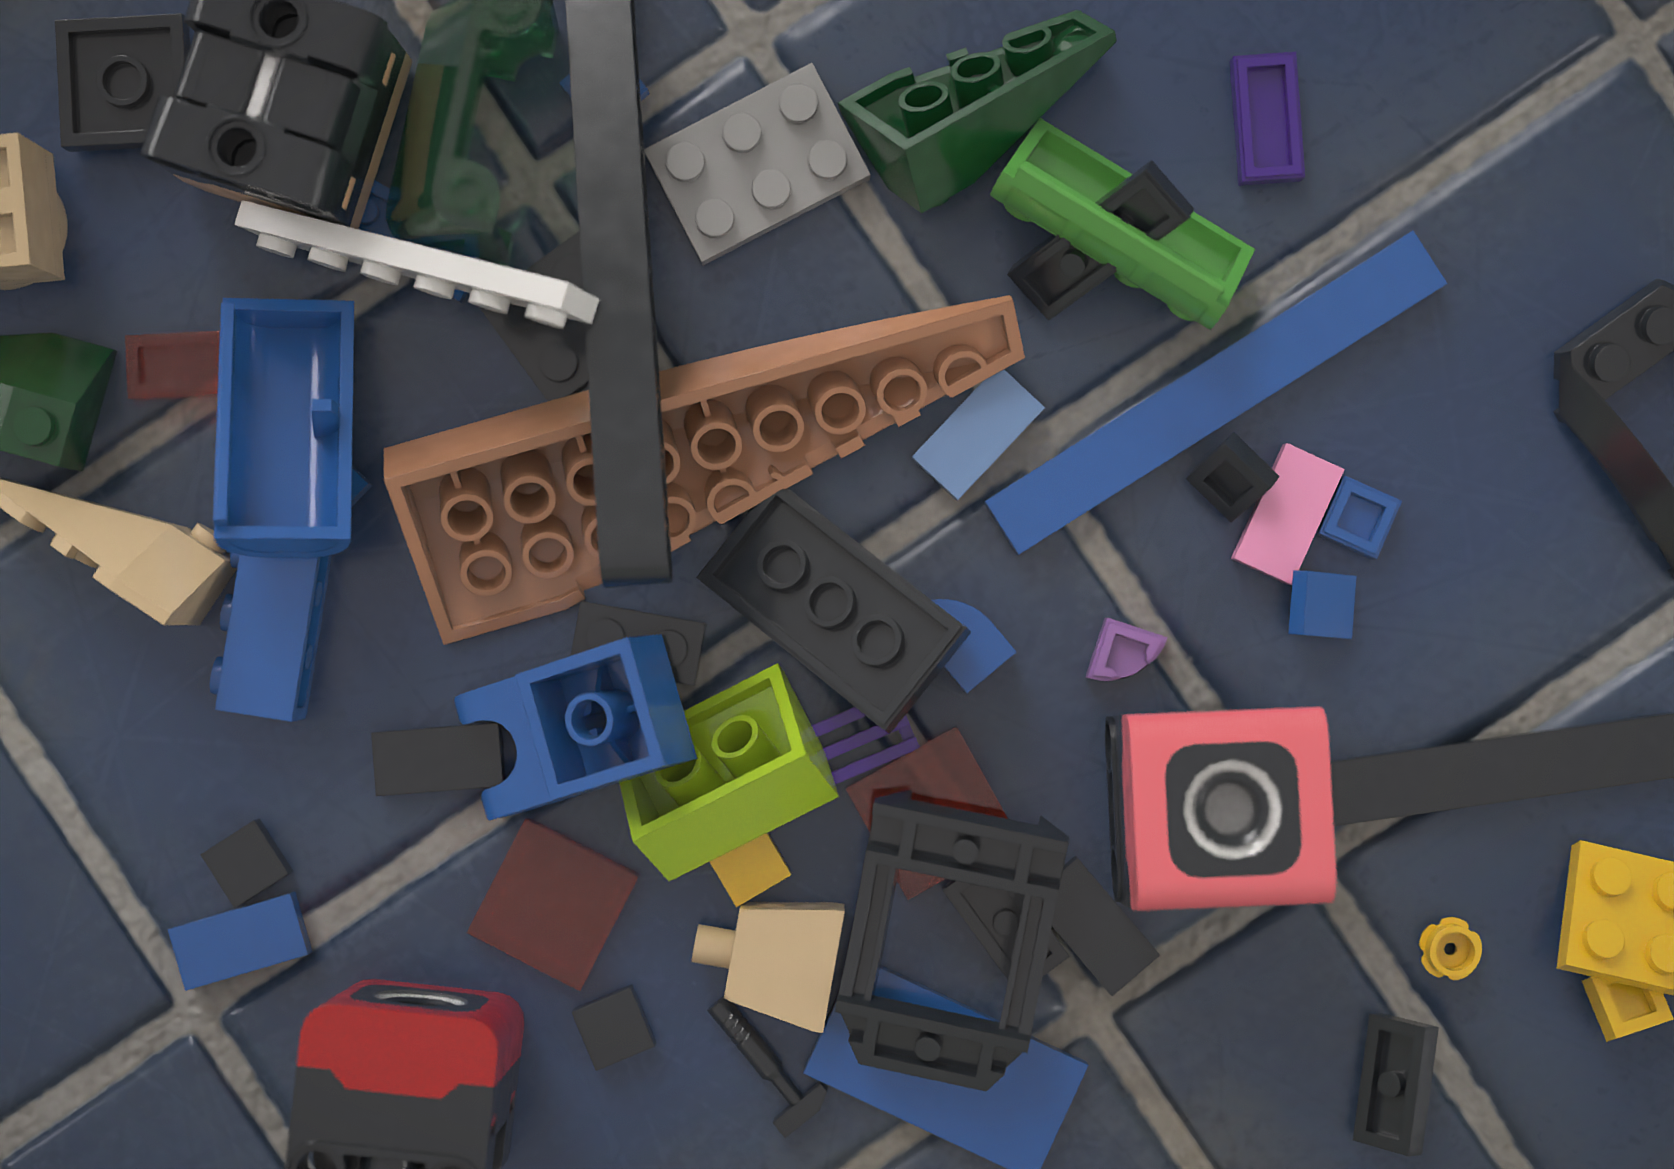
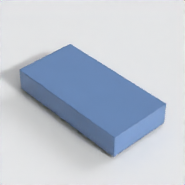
M1004 369L985 379L911 458L958 501L1045 407Z

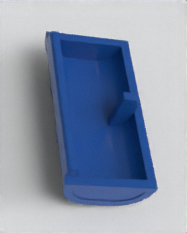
M222 298L213 507L214 541L220 548L243 556L263 558L324 557L337 554L348 548L351 542L354 301Z

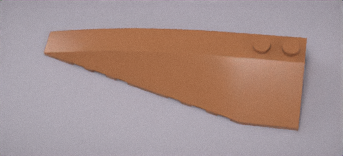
M1010 295L877 320L750 348L659 371L671 552L690 542V535L717 521L723 524L758 505L779 490L787 489L813 474L812 468L837 454L842 459L865 446L863 440L894 423L900 427L920 416L919 409L945 395L953 398L1024 359L1025 355L1012 297ZM589 390L384 448V481L443 645L566 610L585 600L584 590L602 584L598 550Z

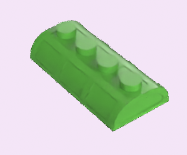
M1039 118L1000 174L990 196L1004 204L1006 210L1015 218L1026 222H1033L1051 234L1067 239L1071 242V246L1101 264L1110 263L1115 266L1117 272L1114 275L1119 281L1133 288H1141L1167 304L1170 311L1179 318L1186 321H1195L1211 330L1226 311L1255 249L1194 211L1187 221L1161 240L1151 239L1144 232L1129 223H1125L1121 218L1107 212L1095 203L1132 174Z

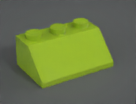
M778 663L684 710L697 759L619 783L633 843L669 882L839 797L825 751L784 670Z

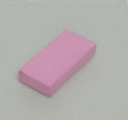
M1285 443L1282 445L1272 467L1280 477L1271 489L1257 500L1231 559L1286 585H1292L1293 570L1299 571L1345 469Z

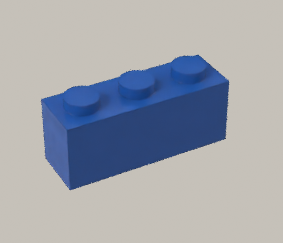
M230 552V564L232 568L237 569L234 592L233 594L228 593L225 596L220 613V628L222 631L227 632L224 655L223 657L218 656L215 659L210 676V692L217 695L215 710L290 722L306 719L332 555L311 558H263L243 556Z

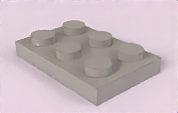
M813 63L644 149L652 169L703 266L870 180L871 175Z

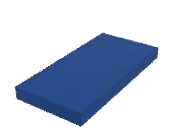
M880 966L875 996L1000 1022L978 1010ZM836 998L825 1022L823 1033H820L803 1069L804 1074L1004 1168L1041 1169L1089 1066L1086 1061L1031 1036L1028 1053L1023 1052L1006 1068L1005 1075L987 1092L861 1065L858 1063L848 1042L850 1033L841 1014L835 1012Z

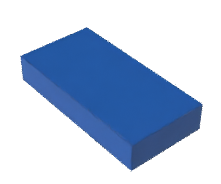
M295 891L168 929L185 991L306 956L313 952Z

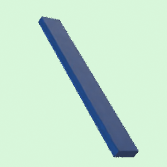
M1413 230L984 501V504L1015 553L1019 555L1446 285L1447 282Z

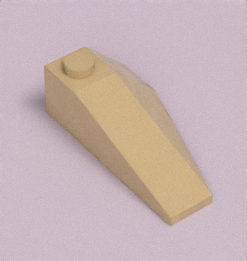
M0 477V508L20 523L38 532L43 533L47 527L56 533L50 544L53 548L68 558H74L90 567L98 568L93 575L96 580L163 625H200L237 570L231 567L230 554L220 548L214 541V531L203 524L197 523L192 530L185 526Z

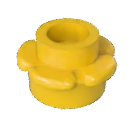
M1445 917L1441 919L1440 924H1430L1424 929L1419 939V947L1423 950V955L1421 956L1422 965L1430 974L1438 978L1445 975L1451 980H1460L1467 977L1476 968L1482 954V942L1476 932L1468 929L1467 922L1456 917ZM1447 943L1455 945V951L1450 955L1444 951Z

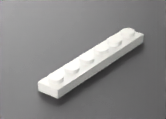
M244 200L241 201L234 224L258 235L257 247L281 256L294 258L296 248L310 251L307 260L343 272L346 271L348 261L362 265L360 274L392 285L399 284L401 275L416 279L414 288L452 300L455 289L471 293L468 302L503 314H507L510 303L527 308L524 315L526 318L563 329L566 318L592 324L599 302L597 297L568 282Z

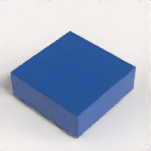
M1343 475L1315 535L1369 559H1377L1402 500Z
M1293 570L1288 634L1352 639L1357 576Z

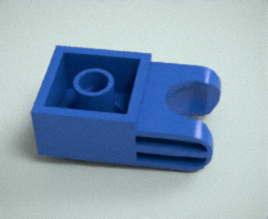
M662 634L626 637L515 674L514 677L455 696L454 699L459 721L463 725L482 720L494 721L503 725L511 733L516 744L517 759L509 777L502 783L482 792L481 801L486 818L489 821L520 814L697 759Z

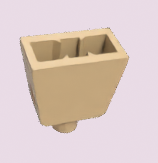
M745 902L740 907L736 931L698 924L692 962L729 969L724 998L728 1001L810 1031L823 1033L845 912L844 904L836 902Z

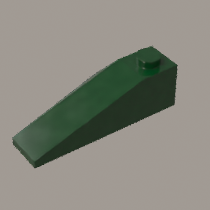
M1075 10L1007 33L1002 40L1003 47L970 55L966 48L946 54L948 65L915 77L911 67L890 73L838 102L840 113L886 187L920 213H923L930 208L944 204L951 196L974 184L1117 42L1115 30L1085 13Z
M56 333L0 335V451L83 472L117 350Z

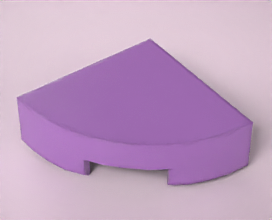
M1106 617L1085 677L1094 680L1113 681L1134 675L1157 658L1168 637Z

